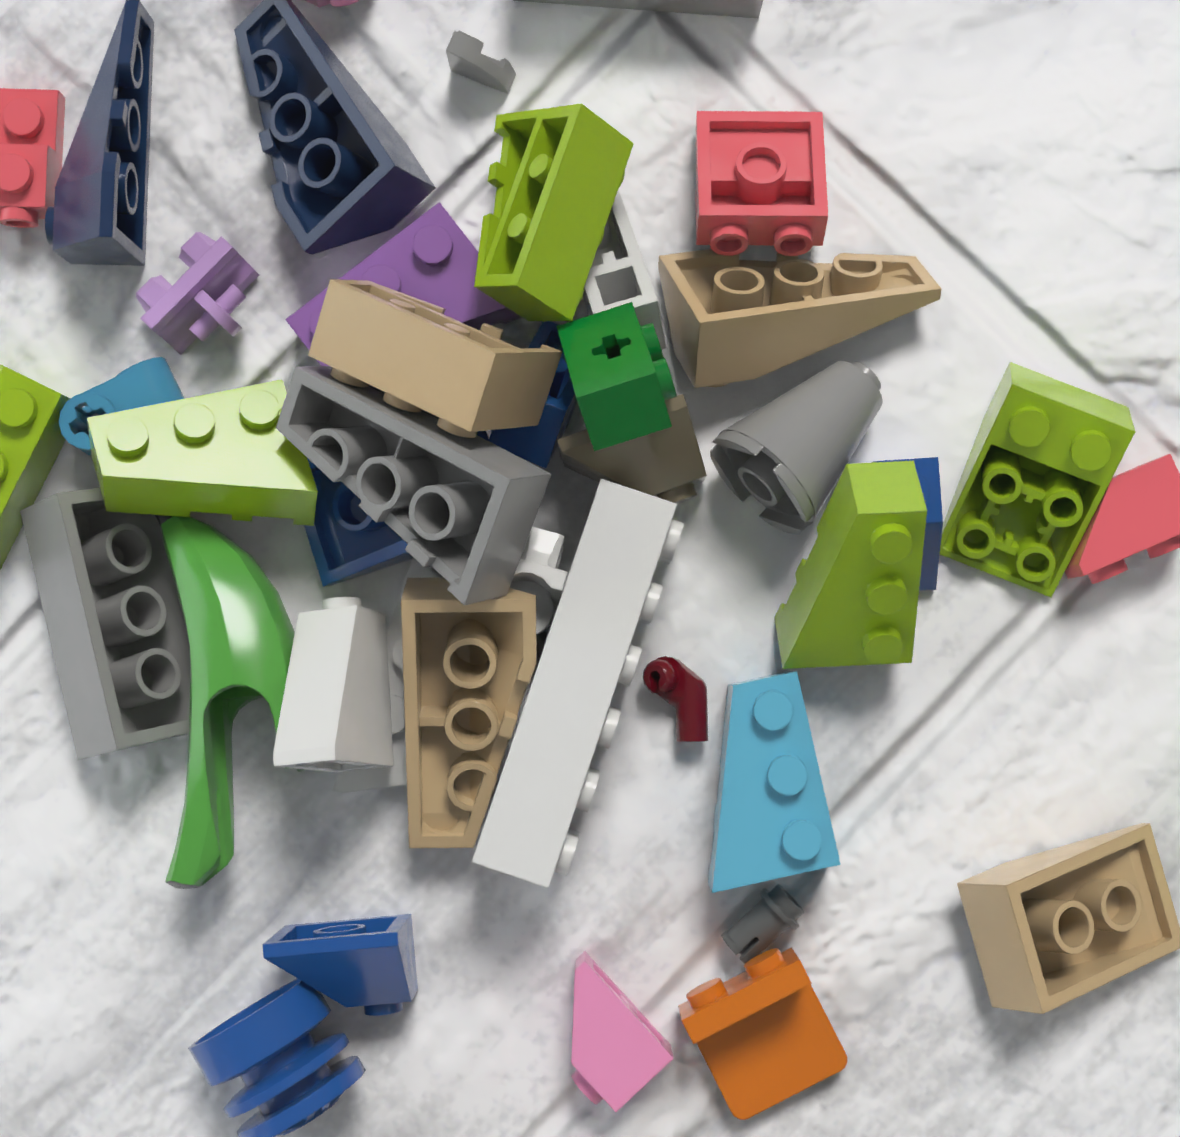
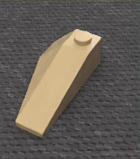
M712 249L661 255L658 259V269L674 353L694 388L706 386L722 387L733 382L757 379L940 300L942 290L916 256L840 253L834 257L832 263H814L809 260L798 259V256H785L778 252L776 261L739 260L740 254L723 256L713 252Z
M444 577L407 578L401 598L409 848H474L497 781L498 771L517 722L519 709L537 663L536 595L509 588L506 596L463 605L447 590L450 583Z

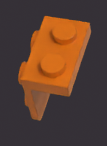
M792 947L783 952H780L779 948H774L757 955L745 963L744 968L746 971L725 982H722L721 978L709 980L686 994L688 1001L678 1005L681 1021L693 1044L697 1043L731 1113L740 1120L753 1117L842 1071L847 1065V1054L811 986L812 982Z

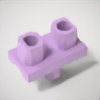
M196 232L181 247L179 258L189 269L172 286L161 275L151 277L136 292V298L146 312L140 319L180 355L197 338L203 342L219 325L233 337L242 329L230 314L244 301L246 296L242 292L259 274L222 236L215 241L201 232Z

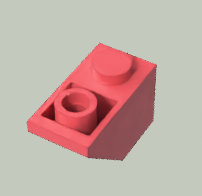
M1171 454L1156 458L1112 477L1065 570L1067 579L1088 574L1091 583L1095 584L1128 570L1124 558L1146 549L1149 558L1152 559L1180 548V473Z

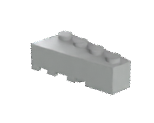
M296 366L276 429L333 482L341 481L361 500L359 507L376 523L384 521L408 544L405 550L423 567L432 566L450 583L447 590L463 605L506 596L549 483L551 473L478 435L475 438H466L444 431L437 426L439 417L425 410L410 412L389 405L383 400L385 392L371 385L368 387H358L343 383L330 375L331 366Z

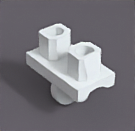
M532 527L510 588L536 595V635H539L549 626L553 618V606H558L568 572L559 569L564 551V536Z

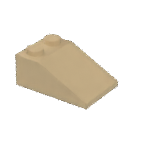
M1140 823L1005 862L957 883L992 1007L1044 1014L1180 949V927L1150 823Z

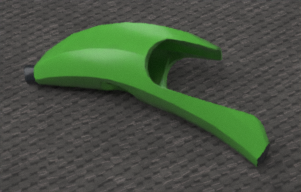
M155 515L161 526L165 550L176 585L190 643L189 751L185 801L177 842L165 883L179 889H191L203 886L226 867L234 856L233 721L241 708L253 700L264 697L273 715L277 734L295 631L278 591L251 554L215 527L193 517Z

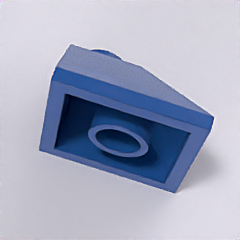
M411 914L285 925L262 944L264 959L346 1008L364 1006L365 1015L379 1016L398 1013L403 1010V1002H412L418 991Z

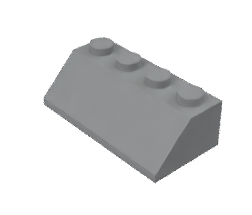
M100 488L55 493L21 510L22 522L77 759L90 758L189 734L190 643L176 585L165 550L161 526L156 516L151 514L108 512L105 509Z

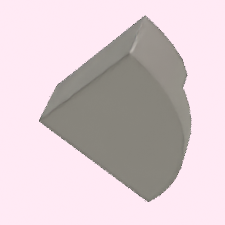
M460 30L458 32L454 31L446 49L451 72L508 94L516 76L511 63L506 58L499 61L481 54L484 46L482 41Z

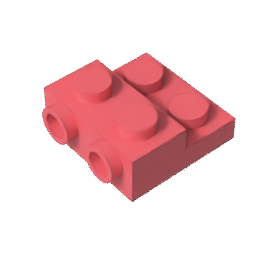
M0 88V224L17 228H34L38 226V219H45L47 208L50 206L54 207L55 186L62 170L65 97L59 90Z
M697 111L695 126L696 245H710L713 252L723 256L738 255L744 252L748 245L774 246L779 254L785 256H799L807 253L812 246H823L828 221L823 112Z

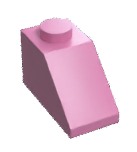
M584 951L575 962L571 1064L576 1068V1071L571 1077L591 1102L597 1105L604 1099L617 1112L674 1059L672 1046L587 952Z

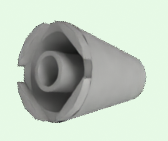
M837 361L721 431L712 442L716 445L710 450L711 460L721 478L742 502L752 494L757 501L766 507L759 515L760 518L786 533L800 534L815 520L846 464H848L883 404L882 395L879 391L881 383L876 374L866 365L859 362L852 364L847 361Z

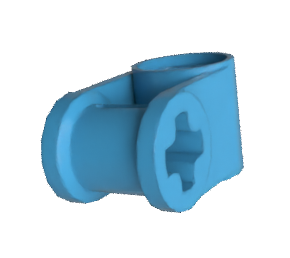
M155 357L134 364L114 378L72 397L60 411L59 427L61 434L68 443L91 456L89 435L85 433L88 431V417H91L93 414L103 415L184 399V396L166 359Z

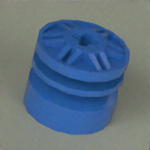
M298 978L243 1009L202 1036L188 1048L210 1086L223 1084L239 1076L244 1082L245 1087L236 1093L223 1108L228 1118L244 1114L255 1107L259 1108L260 1111L255 1113L237 1130L239 1137H275L289 1134L301 1128L331 1108L339 1100L342 1093L360 1079L366 1071L358 1056H350L328 1066L327 1062L347 1046L349 1040L345 1033H339L314 1042L309 1032L326 1018L331 1009L321 992Z

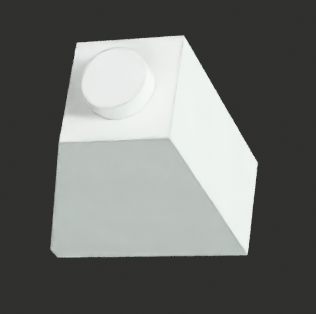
M357 597L325 599L322 601L323 610L298 613L273 750L274 766L328 772L394 766L386 615L383 612L361 606V599Z

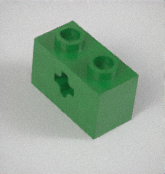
M632 302L557 326L576 399L594 452L672 427L665 400L677 397L666 359L663 357L653 322L640 326Z

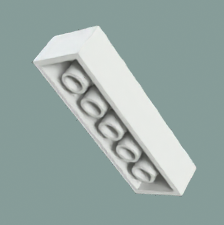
M600 479L472 863L549 888L554 872L567 876L580 833L569 828L575 808L588 812L600 777V770L589 767L596 745L609 749L621 715L620 709L610 706L617 682L628 686L631 685L642 648L630 644L638 621L648 625L652 622L663 589L662 585L651 582L657 563L661 561L670 564L682 533L684 523L672 519L677 506L676 503Z

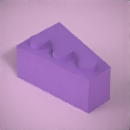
M440 202L339 278L341 280H368L445 308L444 315L477 330L481 329L483 323L494 325L502 322L505 324L522 318L474 287L478 251ZM327 288L285 319L308 350L311 347ZM318 361V363H319L321 366H329V365H327V364H324V363Z

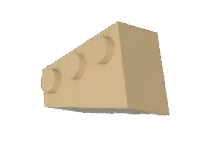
M330 279L308 356L331 366L330 375L333 378L353 386L368 387L371 385L385 392L383 400L389 405L410 412L425 410L439 417L438 427L461 437L475 438L478 431L537 426L539 424L563 351L544 344L540 348L520 349L501 340L504 332L503 329L483 323L479 331L444 315L445 308L368 280Z

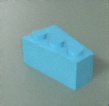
M787 671L728 684L717 804L715 805L711 864L709 865L708 886L711 892L715 893L841 865L797 671Z

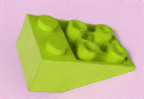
M1009 362L982 420L943 522L940 555L1052 598L1136 432L1129 407Z

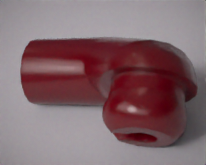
M663 656L648 663L643 671V683L648 691L656 693L676 709L677 741H708L707 686L704 680L679 659Z

